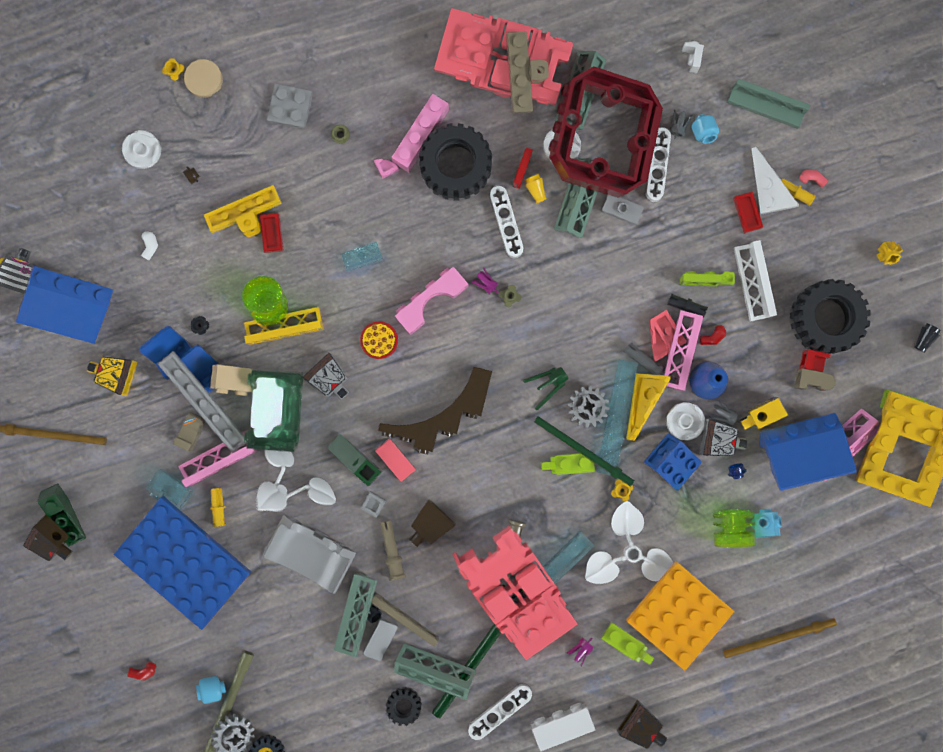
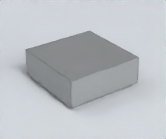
M369 492L360 509L377 518L386 500Z

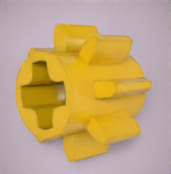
M886 241L879 246V253L876 256L880 262L883 261L884 265H892L900 260L902 257L900 253L903 250L895 241Z

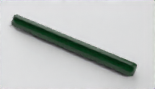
M495 624L464 666L474 670L477 668L501 634ZM466 673L458 674L459 678L467 681L470 677ZM445 692L433 709L432 714L440 719L456 696Z

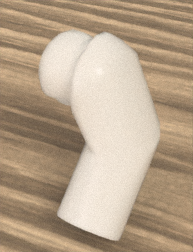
M145 231L142 234V239L146 248L141 256L150 260L158 248V243L152 232Z

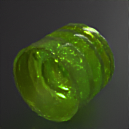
M258 276L251 279L245 285L242 291V301L252 319L262 325H273L285 317L288 311V301L279 282L268 276Z
M723 509L713 512V518H722V521L713 522L714 526L722 527V531L713 533L714 546L730 548L756 546L755 532L746 531V527L755 525L754 521H746V518L755 517V512L744 509Z

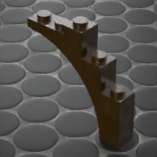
M473 367L469 381L462 393L449 407L438 415L409 425L380 423L378 431H382V436L393 438V435L401 436L400 440L410 443L414 439V448H418L417 452L428 455L429 451L433 452L438 430H442V435L450 437L453 436V433H458L463 412L466 413L465 417L477 419V416L481 417L492 371Z

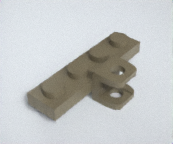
M508 32L506 34L512 114L533 112L531 84L541 83L549 77L548 62L545 60L529 61L527 32Z

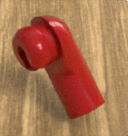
M717 325L714 330L715 332L711 336H700V345L719 344L726 336L725 327Z
M148 662L146 667L141 670L131 667L127 677L142 681L147 680L155 674L157 666L153 662Z

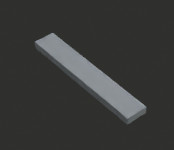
M174 351L158 363L160 368L232 453L248 443L249 440Z

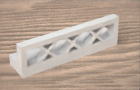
M754 241L748 245L734 247L750 322L776 316L777 312L761 241ZM749 249L751 257L748 262L741 258V250ZM747 267L754 270L755 276L752 280L745 277L744 271ZM751 285L758 288L759 294L756 299L749 295L748 290ZM755 304L762 307L764 315L754 317L753 307Z

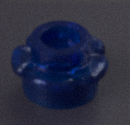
M736 463L728 467V476L733 477V479H740L747 472L742 463Z

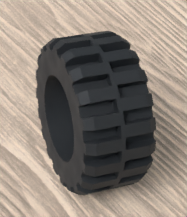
M450 123L447 124L446 128L440 126L436 128L435 133L431 132L428 135V140L422 144V151L419 154L421 175L427 187L431 188L437 196L440 194L444 199L453 198L454 201H459V198L463 197L468 199L470 195L479 193L480 189L484 188L487 184V180L491 175L492 153L487 140L483 139V135L480 132L476 133L473 127L468 126V128H465L464 124L458 123V126H453ZM451 147H461L468 150L474 159L471 172L461 178H450L442 174L438 167V158L444 150Z
M827 279L807 287L797 296L798 300L793 302L792 305L794 311L790 313V319L794 321L791 324V328L796 329L797 333L794 335L797 339L803 341L801 344L805 348L810 347V350L834 354L851 349L852 346H856L861 342L860 338L865 337L867 334L865 328L870 327L871 321L867 320V317L871 316V310L866 308V305L869 303L867 299H862L863 293L860 290H854L855 285L851 283L845 284V281L840 279L836 281L834 279ZM825 299L836 302L842 308L845 315L844 326L835 335L823 332L815 320L816 307L819 302Z

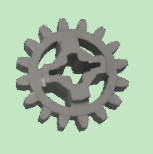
M589 386L587 391L584 387H581V393L575 390L576 397L570 396L569 399L573 402L567 404L568 407H572V410L568 412V414H574L572 421L578 419V425L580 426L582 423H585V428L589 427V423L596 427V421L603 423L601 417H607L608 415L604 412L605 410H610L609 407L605 406L609 402V400L603 399L605 393L598 394L599 388L592 391V386ZM588 394L596 396L598 401L592 400ZM581 397L582 402L580 406L576 407V402ZM586 402L593 405V408L590 409L591 412L584 410ZM598 407H601V411L596 417L595 412ZM583 413L587 415L588 420L581 418L578 414Z
M233 714L231 719L226 715L224 722L218 721L219 727H213L216 733L211 734V738L214 740L211 744L216 752H241L242 750L247 752L246 746H252L250 739L255 738V735L252 733L254 728L250 725L251 722L245 719L243 715H240L238 718L236 714Z

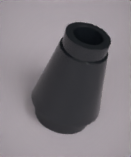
M926 323L925 327L922 326L914 348L925 353L938 339L941 330Z

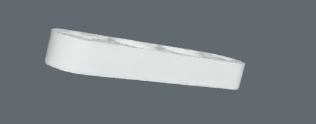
M659 128L657 136L663 133V136L666 138L663 140L662 146H658L660 138L657 137L655 144L657 147L654 149V153L662 151L664 159L657 160L653 153L646 185V197L651 202L659 201L664 194L671 133L666 128ZM653 170H660L662 177L655 179L652 176ZM661 183V185H657L656 189L659 194L653 197V193H650V191L654 189V184Z
M495 186L490 192V199L508 256L518 258L523 253V244L510 200L504 187ZM496 191L504 194L501 200L502 203L507 202V204L499 205L498 198L494 197ZM506 208L509 211V216L501 218L498 213L500 209ZM507 226L514 228L515 233L512 236L505 235L504 229ZM517 237L518 240H514V243L520 249L517 254H514L513 251L510 252L512 248L511 241L507 243L506 240H513Z
M526 684L517 685L473 720L468 728L470 737L474 740L482 739L528 703L532 697L530 687ZM519 690H527V697L521 696L517 699L519 704H516L515 699L511 696L514 695L516 698L520 695ZM509 700L513 703V708L510 711L503 709L502 704L505 701ZM496 713L498 720L490 723L487 720V715ZM484 719L485 724H486L489 728L486 729V726L484 725V726L481 728V733H480V734H478L477 732H476V733H473V731H474V728H473V727H474V726H476L477 728L480 727V726L483 724V722H482L481 720Z

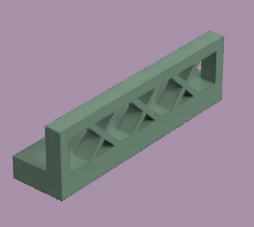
M578 51L568 82L593 66L603 69L606 59L597 51ZM583 57H588L586 63L581 66ZM584 91L580 109L582 122L576 128L577 130H583L594 93ZM567 118V122L572 125L571 119Z
M738 79L733 85L727 101L728 104L796 129L800 127L804 114L810 108V104Z
M577 158V160L586 163L593 160L591 158ZM569 183L554 229L559 232H568L577 238H582L597 191L591 190L587 196L586 188ZM584 202L585 210L581 213L580 206ZM578 220L579 228L578 231H575L573 227Z
M363 573L354 574L334 647L335 651L352 657H357L377 580L368 578L369 575ZM367 582L371 583L369 591L364 594ZM361 602H363L364 610L359 613ZM356 621H358L359 628L354 632ZM351 639H352V641H353V643H354V647H353V650H352V651L349 650V646H350V643H351Z
M405 643L395 661L394 673L465 700L468 698L470 687L477 671ZM407 651L414 654L415 658L409 660L403 656ZM428 659L432 661L433 665L427 667L421 661ZM440 667H450L452 672L443 673ZM466 673L470 675L468 682L460 679L458 674Z

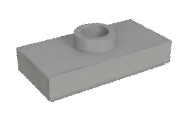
M608 195L601 212L636 226L644 207L621 197L617 198Z

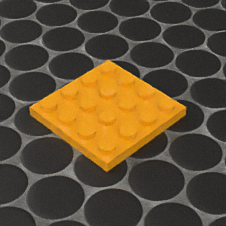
M675 561L626 621L685 671L735 611Z

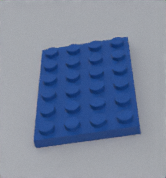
M164 496L157 501L114 553L119 560L201 630L252 572Z

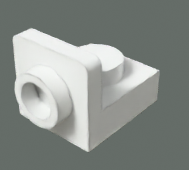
M696 41L685 42L682 48L683 53H689L687 65H690L689 72L691 73L698 72L704 45H700Z

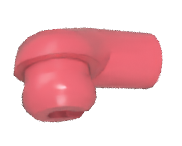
M806 169L799 176L801 182L807 183L809 180H814L821 188L828 183V180L817 170Z

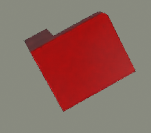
M809 349L805 350L802 353L800 369L823 372L825 360L830 358L831 354Z

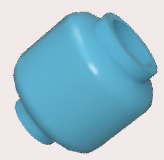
M701 114L697 116L691 126L696 140L700 143L709 144L715 141L719 134V127L715 118L711 115Z
M218 676L200 679L199 684L196 685L198 701L201 700L204 704L220 701L222 693H225L224 681H219Z

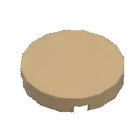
M198 59L186 68L184 82L187 89L193 95L207 98L220 90L223 76L219 67L214 62L207 59Z

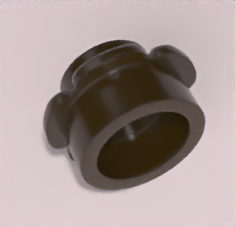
M187 166V169L183 171L184 175L191 185L195 182L198 183L197 178L200 177L194 167L190 169Z

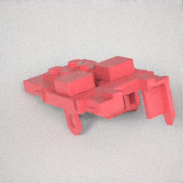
M508 526L493 537L498 545V550L494 553L489 552V556L484 560L481 557L479 561L473 548L460 557L457 552H454L452 555L459 568V572L465 580L468 579L469 582L466 584L472 591V594L496 627L499 628L502 634L505 633L510 642L514 643L524 659L527 660L578 624L565 605L567 604L560 596L561 592L526 542L522 544V540L517 532ZM534 560L537 562V564H538L539 567L542 569V571L544 572V574L546 575V577L548 578L549 581H547V579L545 578V576L543 575V573L540 571V569L538 568V566L536 565V563H533ZM510 572L512 575L516 574V579L513 582L507 576ZM501 578H504L508 583V585L505 586V588L503 586H500ZM520 588H522L527 595L525 599H523L521 594L518 592ZM513 593H515L520 600V602L517 604H515L512 598L510 597V595Z

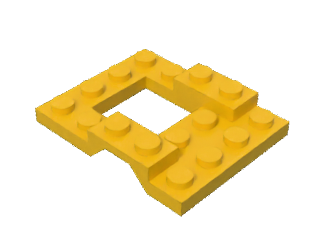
M889 391L882 409V421L878 432L868 445L855 481L931 507L943 477V409ZM899 435L930 446L917 482L883 470L889 452H893Z

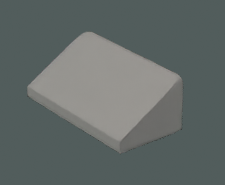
M381 617L363 655L381 661L398 626Z

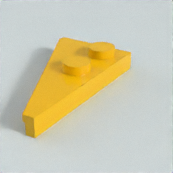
M636 373L626 440L635 441L670 381L669 376Z

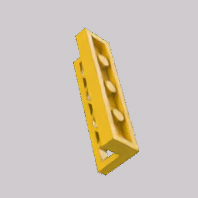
M319 307L244 322L247 335L244 338L245 343L248 345L324 330ZM316 312L317 321L309 323L304 321L309 313ZM290 317H296L300 320L298 325L289 327L286 323ZM271 321H278L282 324L279 329H267ZM259 325L263 328L260 333L251 335L250 326Z

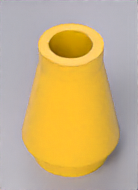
M539 174L525 179V186L535 199L536 204L547 199L543 179L540 178Z

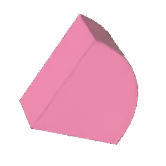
M374 160L382 179L399 171L398 166L389 160Z

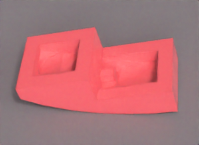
M390 438L375 449L376 453L401 482L416 470Z

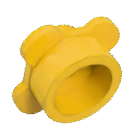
M174 58L169 59L162 68L163 74L169 75L173 81L178 80L180 73L185 71L184 65L178 64Z
M620 479L616 480V486L611 491V495L614 498H621L622 501H628L633 485L630 487Z

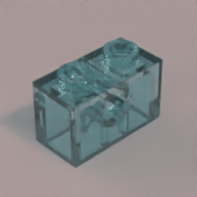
M159 469L146 487L151 497L159 500L164 496L179 510L183 509L195 491L191 487H185L180 479L165 469ZM170 487H171V490H170V491H171L173 494L168 495V492H169V491L167 490V488H170Z

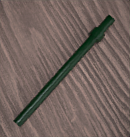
M539 416L535 419L534 423L611 473L610 476L616 480L618 478L630 487L635 481L623 473L621 468L618 466L614 467Z

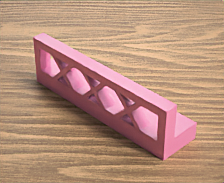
M682 310L679 312L664 376H669L670 373L676 371V383L668 382L667 387L674 388V390L685 391L703 320L701 315ZM683 316L692 318L688 329H685L682 324ZM685 334L687 342L681 348L677 340L680 335ZM680 352L682 355L681 363L676 367L673 362V356Z
M862 408L842 425L844 432L853 430V435L847 438L852 457L876 436L880 426L879 421ZM862 416L868 420L864 425H856V421Z
M246 430L242 433L249 440V445L234 453L231 452L229 456L225 458L219 456L221 449L226 446L223 442L178 466L184 477L182 480L184 486L190 487L258 451L248 431ZM206 456L215 457L212 465L208 467L202 465ZM191 464L198 466L197 472L189 476L185 467Z

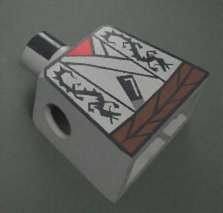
M330 352L302 377L327 397L335 393L342 400L350 393L343 386L348 377Z
M705 419L699 455L734 456L736 448L746 449L747 438L737 437V428L712 419Z

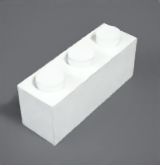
M576 703L569 710L564 712L563 710H558L552 713L551 717L546 719L545 717H540L531 724L540 752L595 731L585 703L582 705L581 703Z

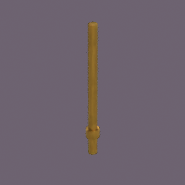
M15 424L0 425V432L10 436L18 434L98 445L107 444V438L17 427Z
M835 618L822 622L818 620L811 622V625L722 652L726 659L813 632L817 634L823 632V629L837 626Z

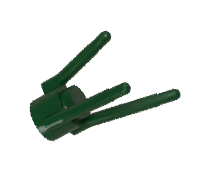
M562 367L552 368L549 371L523 380L524 383L550 375L548 376L549 380L537 387V390H541L551 383L554 386L557 385L535 407V410H539L560 388L565 386L564 382L568 380V376Z

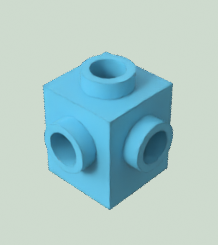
M761 509L758 514H753L751 523L753 530H755L756 538L781 536L780 527H782V520L778 516V512H771V509Z

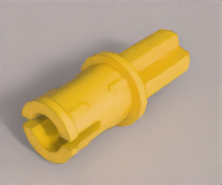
M781 179L793 198L800 200L808 206L812 204L816 195L802 189L801 185L797 186L786 179Z
M213 488L211 489L212 507H210L213 516V527L226 526L224 508L226 506H223L222 489Z

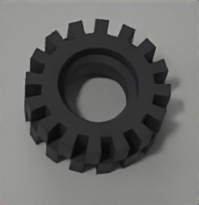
M398 688L395 692L391 693L387 700L386 713H388V718L392 719L394 724L399 723L398 726H402V724L408 726L409 723L413 724L421 712V698L411 688ZM406 699L411 703V710L408 713L403 714L397 710L396 704L399 700Z

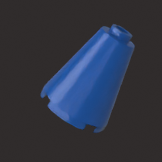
M702 362L692 370L689 384L692 391L698 397L711 400L718 398L725 392L728 385V376L724 368L715 362Z

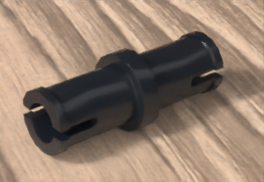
M671 294L667 304L689 313L701 315L703 318L708 309L707 306L692 302L690 298L687 300Z

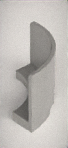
M283 515L263 553V557L304 575L330 593L335 594L356 552L340 542L330 540L328 535L317 529L315 531L311 530L304 523Z

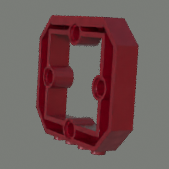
M595 66L564 84L561 90L562 102L559 103L557 108L558 120L555 121L553 126L554 138L550 141L548 148L550 151L549 158L562 181L617 198L628 194L647 182L663 107L651 86ZM584 91L600 95L601 103L608 108L622 102L642 109L637 133L630 137L627 142V148L632 153L628 175L609 170L608 162L601 157L595 158L589 163L570 158L576 128L582 122L580 109ZM610 92L614 94L615 99L611 97ZM567 118L571 119L572 125L567 122ZM637 139L641 142L642 147L638 145ZM594 165L599 168V173L595 171Z

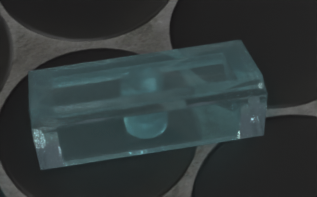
M377 241L341 254L347 272L383 260Z

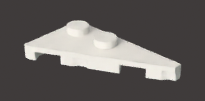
M757 147L752 148L760 213L766 214L799 207L798 202L790 194L774 169L768 164L763 154Z

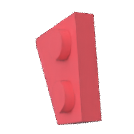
M667 310L649 320L652 353L655 362L669 354L676 324ZM680 335L677 340L679 346L687 342L683 335Z

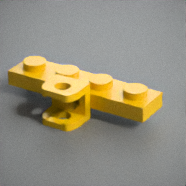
M272 185L206 213L204 217L212 234L237 223L244 235L250 238L261 233V225L256 215L282 204L275 186Z

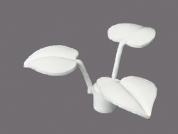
M272 440L268 441L265 447V457L273 466L281 467V471L274 484L263 482L259 486L257 492L258 511H281L286 507L289 497L305 489H308L309 498L316 503L332 505L336 502L331 486L321 478H312L309 481V485H305L287 494L286 487L279 485V482L286 467H291L294 464L293 454L284 444Z
M626 501L615 510L611 525L616 535L623 536L626 534L629 545L625 547L623 557L614 558L613 560L609 553L603 551L591 555L587 562L585 579L591 583L603 584L613 581L619 574V568L615 562L625 561L626 559L630 562H637L640 559L645 560L642 563L641 570L643 575L651 581H659L673 564L669 555L661 549H650L647 557L642 556L641 550L633 545L630 534L637 535L644 527V518L638 509L629 501Z

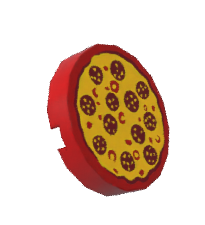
M382 321L373 322L362 331L360 337L361 347L371 358L386 359L396 351L398 335L390 324Z

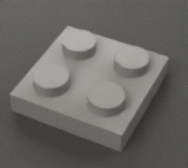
M275 84L267 121L305 129L313 95L312 91Z

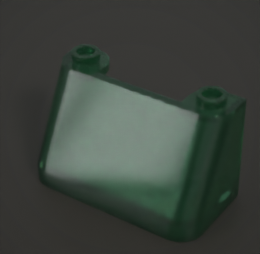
M253 369L248 374V385H251L253 393L250 428L248 432L244 433V443H247L246 449L295 452L298 448L303 372Z

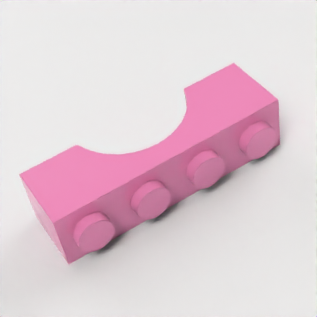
M434 94L431 95L391 157L393 163L408 173L419 158L423 142L427 141L428 135L441 124L448 113L449 104Z
M454 267L451 269L446 268L440 273L441 277L436 282L432 280L425 286L426 290L423 293H416L410 299L411 303L407 306L404 304L396 310V319L410 335L425 324L423 310L431 298L438 295H446L454 299L468 287V283Z

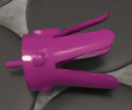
M483 267L485 273L480 271L477 274V277L482 282L474 279L471 283L484 289L489 295L493 290L499 293L495 289L499 283L494 281Z
M582 637L579 643L567 652V654L571 655L581 648L574 658L575 662H579L584 657L581 667L587 655L593 651L594 647L589 643L593 638H590L587 642Z

